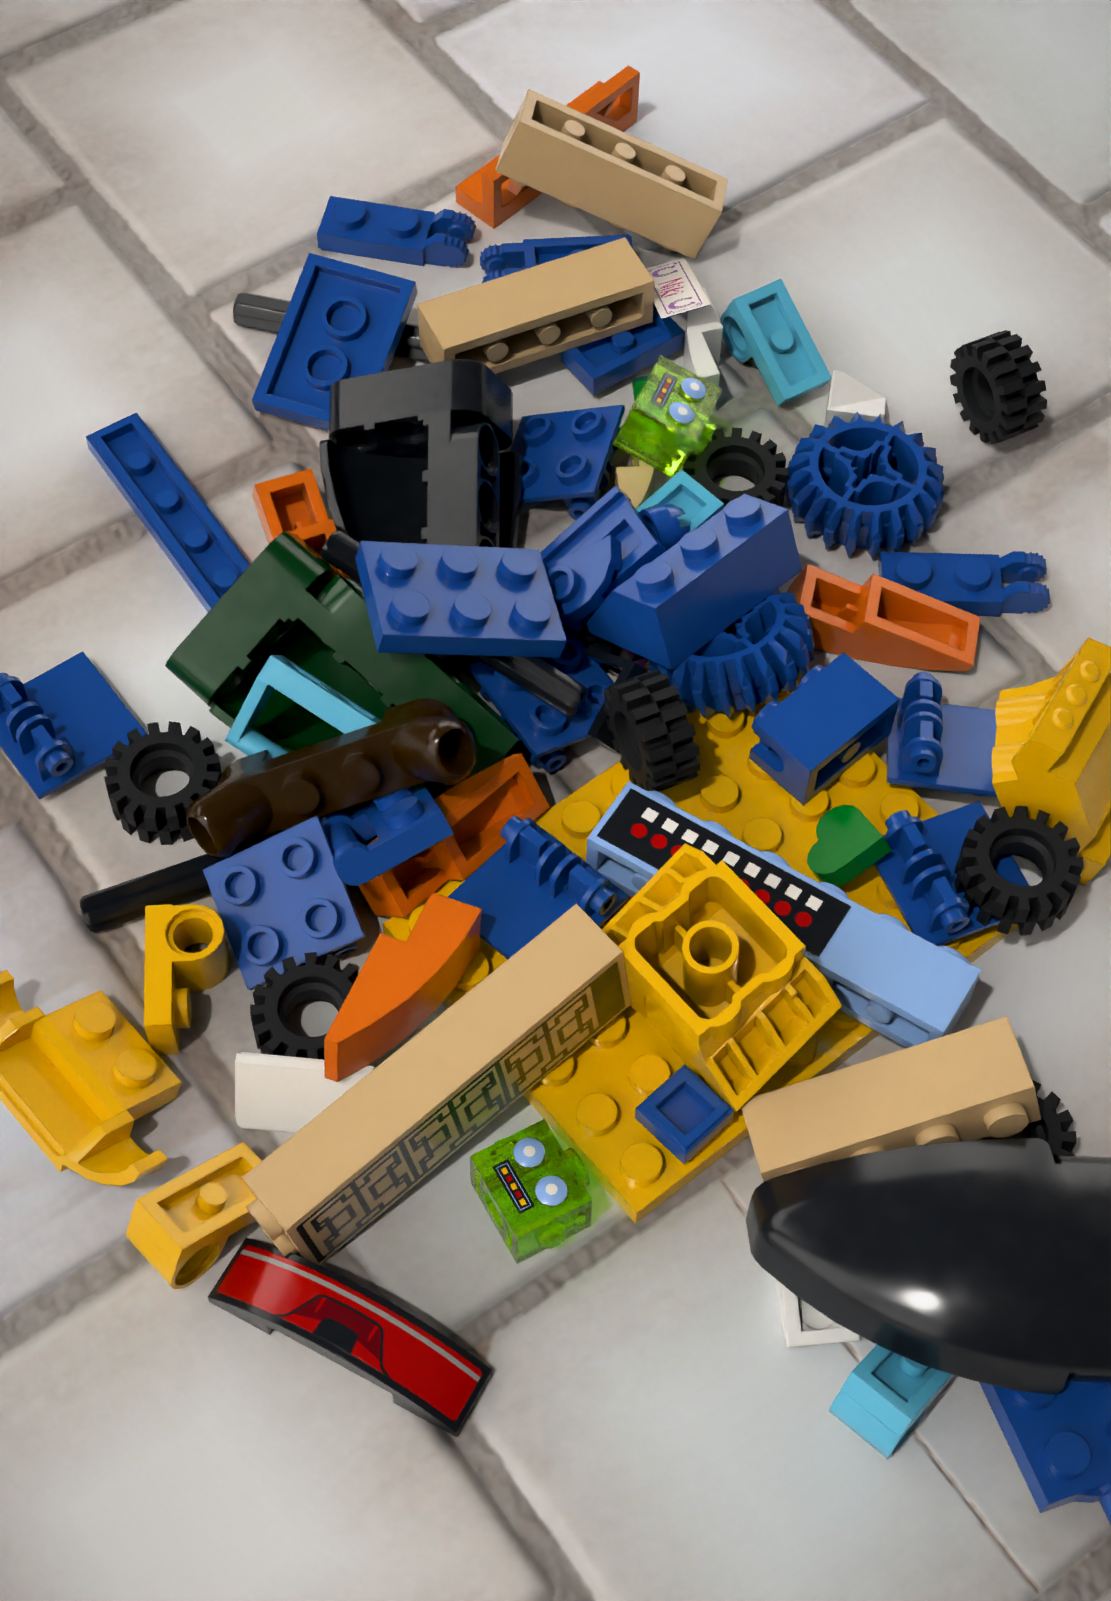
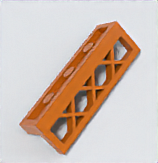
M628 65L605 83L598 81L566 106L624 132L637 122L640 72ZM500 154L455 187L456 203L493 229L543 193L529 186L519 185L509 177L495 172Z

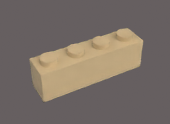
M528 89L507 132L495 172L509 177L519 185L534 188L559 199L569 207L584 210L610 222L616 228L629 230L658 243L666 250L679 252L692 259H695L722 213L728 179L530 89Z
M624 237L418 303L420 346L430 363L454 359H469L483 363L497 374L653 322L654 280Z
M1007 1016L752 1097L741 1107L759 1170L764 1181L821 1163L866 1153L917 1145L978 1140L988 1136L996 1138L1008 1137L1022 1131L1029 1123L1041 1120L1035 1086Z

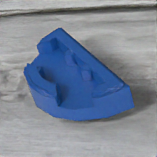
M612 535L544 566L562 624L582 620L598 609L605 599L601 596L610 585L614 571L620 572L622 566L621 542Z

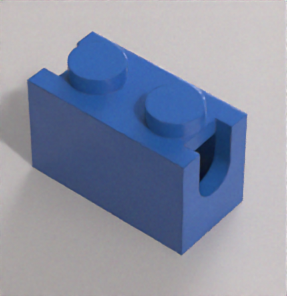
M843 652L826 667L817 665L809 670L799 682L796 690L782 702L773 700L760 710L752 723L753 732L760 737V741L750 749L749 758L804 806L891 734L899 698Z

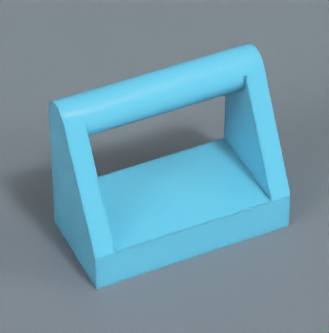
M271 655L257 676L225 741L248 756L264 750H268L271 758L289 753L251 728L275 689L344 734L381 722L382 720L283 655Z

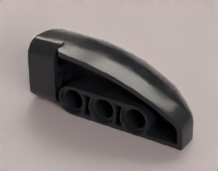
M469 359L441 361L334 382L330 387L329 439L320 441L319 451L327 502L336 530L342 531L359 543L360 541L516 548L521 507L523 457L516 451L499 453V451L510 447L513 442V392L486 365Z
M1039 1138L970 1140L926 1144L866 1153L821 1163L764 1181L754 1190L748 1207L746 1225L750 1251L755 1261L792 1293L835 1323L921 1365L969 1380L1017 1391L1051 1395L1061 1392L1066 1380L1068 1382L1111 1383V1157L1052 1155L1049 1144Z

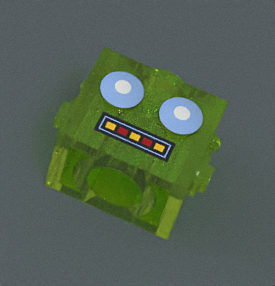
M660 355L639 391L612 445L673 477L679 472L691 451L701 455L710 441L717 424L709 420V416L722 389Z
M545 1119L507 1138L500 1139L493 1145L470 1156L471 1184L516 1264L545 1249H552L570 1236L590 1227L592 1198L585 1188L590 1185L586 1168L573 1148L570 1147L563 1151Z

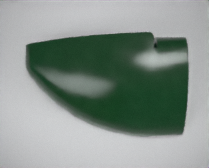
M288 531L282 532L269 543L177 647L165 665L169 671L210 707L209 712L230 728L257 676L271 655H283L381 720L386 709L423 698L439 700L451 707L458 719L467 725L474 736L477 747V759L470 775L466 778H470L501 761L520 740L516 732L435 654L377 652L362 586L354 579L344 578L338 574L337 570L327 561L323 560L297 534ZM276 689L251 727L288 752L344 734Z

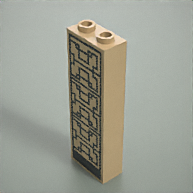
M575 904L246 1173L242 1179L256 1197L246 1208L274 1246L278 1248L284 1257L289 1253H299L302 1258L321 1265L632 1004L623 951Z

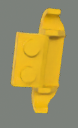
M7 970L0 972V1100L59 1172L70 1168L88 1180L104 1185L123 1186L162 1169L168 1160L160 1149L151 1154L145 1153L132 1140L130 1134L134 1120L177 1098L181 1085L178 1077L102 990L47 1015L38 1006L24 1012L15 994L13 976Z

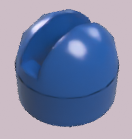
M657 504L640 511L667 550L678 543L686 533L690 532V525L681 527L677 518L686 513L683 509L673 504Z

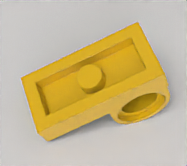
M165 904L145 906L144 1029L149 1045L158 1055L179 1054L180 1029L191 1028L190 992L213 988L221 983L229 972L231 959L222 919L214 910L203 905ZM192 944H208V947L200 952H184V949Z
M244 1141L136 1199L127 1227L126 1237L173 1289L184 1288L199 1279L219 1258L227 1238L256 1221L246 1208L256 1197L242 1177L262 1160Z

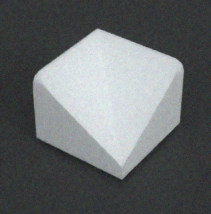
M833 369L824 427L828 428V424L832 421L834 415L849 423L856 412L860 414L864 421H874L881 413L884 421L885 396L848 374Z

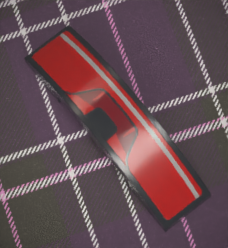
M245 1238L208 1295L210 1303L270 1335L272 1330L275 1329L392 1393L393 1403L455 1437L458 1436L492 1376V1369L475 1356L390 1301L314 1262L293 1253H289L284 1257L277 1247L250 1238Z

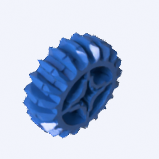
M856 412L849 423L834 415L832 421L828 424V428L815 424L812 432L809 434V438L800 439L792 460L788 463V480L785 493L787 503L792 505L791 511L794 521L805 522L804 528L806 529L807 537L824 535L823 541L826 550L837 543L844 545L848 558L856 548L866 549L873 559L879 552L880 547H884L889 552H898L903 542L915 546L922 532H929L930 527L934 524L937 509L941 508L944 491H942L944 481L943 466L937 464L936 448L924 447L922 433L905 434L906 430L903 421L894 426L884 424L881 413L874 421H864L860 414Z
M777 589L673 670L649 660V671L659 669L661 674L665 673L669 677L670 686L675 685L679 692L678 700L680 704L685 703L688 713L699 710L704 718L712 716L715 712H724L730 718L736 710L746 708L754 713L756 705L778 700V693L795 691L796 681L802 679L809 671L808 664L814 660L813 649L815 648L810 618L805 614L803 605L796 602L793 593H781Z

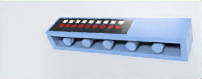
M628 781L588 836L586 863L631 897L685 843L703 851L716 865L722 860L806 946L805 957L825 976L842 1004L839 1011L906 1048L951 1034L970 1002L981 969L970 964L960 952L948 946L934 945L910 932L897 918L888 914H876L850 900L846 893L837 886L827 882L818 883L792 869L779 855L769 851L760 852L734 838L719 823L709 820L702 821L678 808L669 797L658 791H646Z

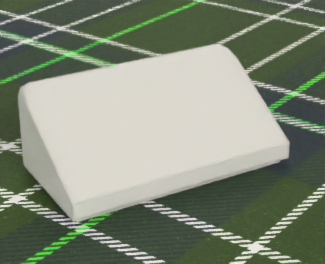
M248 1052L237 1053L235 1059V1118L237 1126L244 1129L297 1133L374 1069V1066L370 1064L343 1080L335 1082L325 1078L323 1059Z

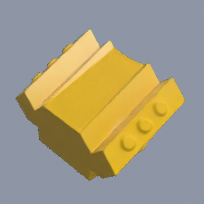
M1089 637L1056 676L1029 686L999 691V700H997L995 708L996 740L995 746L992 749V785L1001 807H1005L1009 818L1013 816L1016 806H1027V818L1036 820L1039 810L1050 814L1046 824L1050 828H1053L1059 821L1066 825L1069 829L1064 841L1076 837L1080 845L1076 857H1083V869L1080 874L1079 884L1084 886L1106 865L1111 856V647Z
M686 843L601 929L623 951L632 1008L638 1011L645 1019L647 1018L670 1042L686 1066L703 1076L708 1086L736 1112L842 1006L825 976L805 957L806 946L722 860L716 865L703 851Z

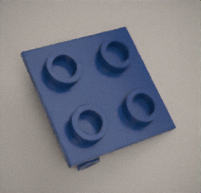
M624 405L522 416L510 451H516L523 457L521 503L563 499L569 508L568 513L570 517L574 520H577L600 499V490L608 485L609 475L614 467L613 457L615 451L620 448L623 438L619 426L625 411Z
M571 628L564 630L567 641L560 658H540L587 688L588 695L585 702L574 716L563 714L482 661L471 664L468 668L481 685V696L484 700L493 703L501 714L500 717L516 732L520 738L519 741L524 743V746L531 754L530 761L536 768L543 767L547 773L558 770L565 763L566 756L563 753L565 747L591 737L588 735V731L605 701L604 692L608 686L614 685L601 666L585 655L587 648Z
M83 651L25 684L18 677L9 676L7 673H0V747L39 800L103 764L107 758H113L112 748L118 741L129 747L127 733L137 728L142 737L147 735Z
M920 672L915 674L906 683L903 698H899L891 734L887 736L886 783L907 785L914 788H931L970 793L977 796L997 797L992 785V749L995 746L997 727L995 710L940 703L942 698L941 683L930 673Z
M980 801L921 821L919 817H911L907 810H902L891 815L885 822L888 831L882 836L892 851L874 863L911 932L936 946L1000 923V920L991 917L986 927L976 921L980 908L977 906L968 912L970 905L967 899L963 897L965 892L956 894L954 885L957 876L954 873L956 863L969 829L973 830L976 820L984 814L991 820ZM1012 855L1000 856L993 861L995 871L1003 879L1016 885L1030 886Z
M319 816L308 819L203 869L248 990L254 989L257 984H264V974L271 967L280 975L283 974L282 960L288 957H294L297 967L306 964L305 953L316 952L317 959L331 952L334 956L341 957L357 950L358 945L356 941L366 937L346 884L340 880L333 866L334 853Z
M518 816L510 818L501 830L500 836L507 842L448 896V898L482 909L480 938L507 960L575 904L601 927L629 898L628 895L612 884L609 879L598 873L576 853H573L562 842L541 828L531 818L522 820Z

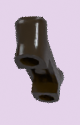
M430 698L412 700L386 709L381 722L274 758H271L268 750H264L234 761L222 773L219 784L187 807L186 821L192 836L204 852L210 856L226 859L256 837L304 822L315 816L320 817L426 781L448 785L460 783L470 775L476 763V743L472 732L463 721L458 719L451 707L439 700Z

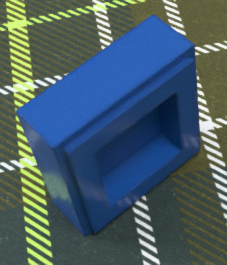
M685 1064L638 1105L635 1110V1119L683 1164L688 1162L733 1120L734 1110Z

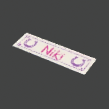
M685 257L646 268L654 280L653 303L661 319L711 305Z

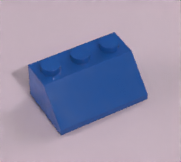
M745 493L739 498L730 501L723 510L697 529L686 533L678 543L652 562L640 567L632 577L615 588L587 621L589 633L673 670L802 571L788 509Z

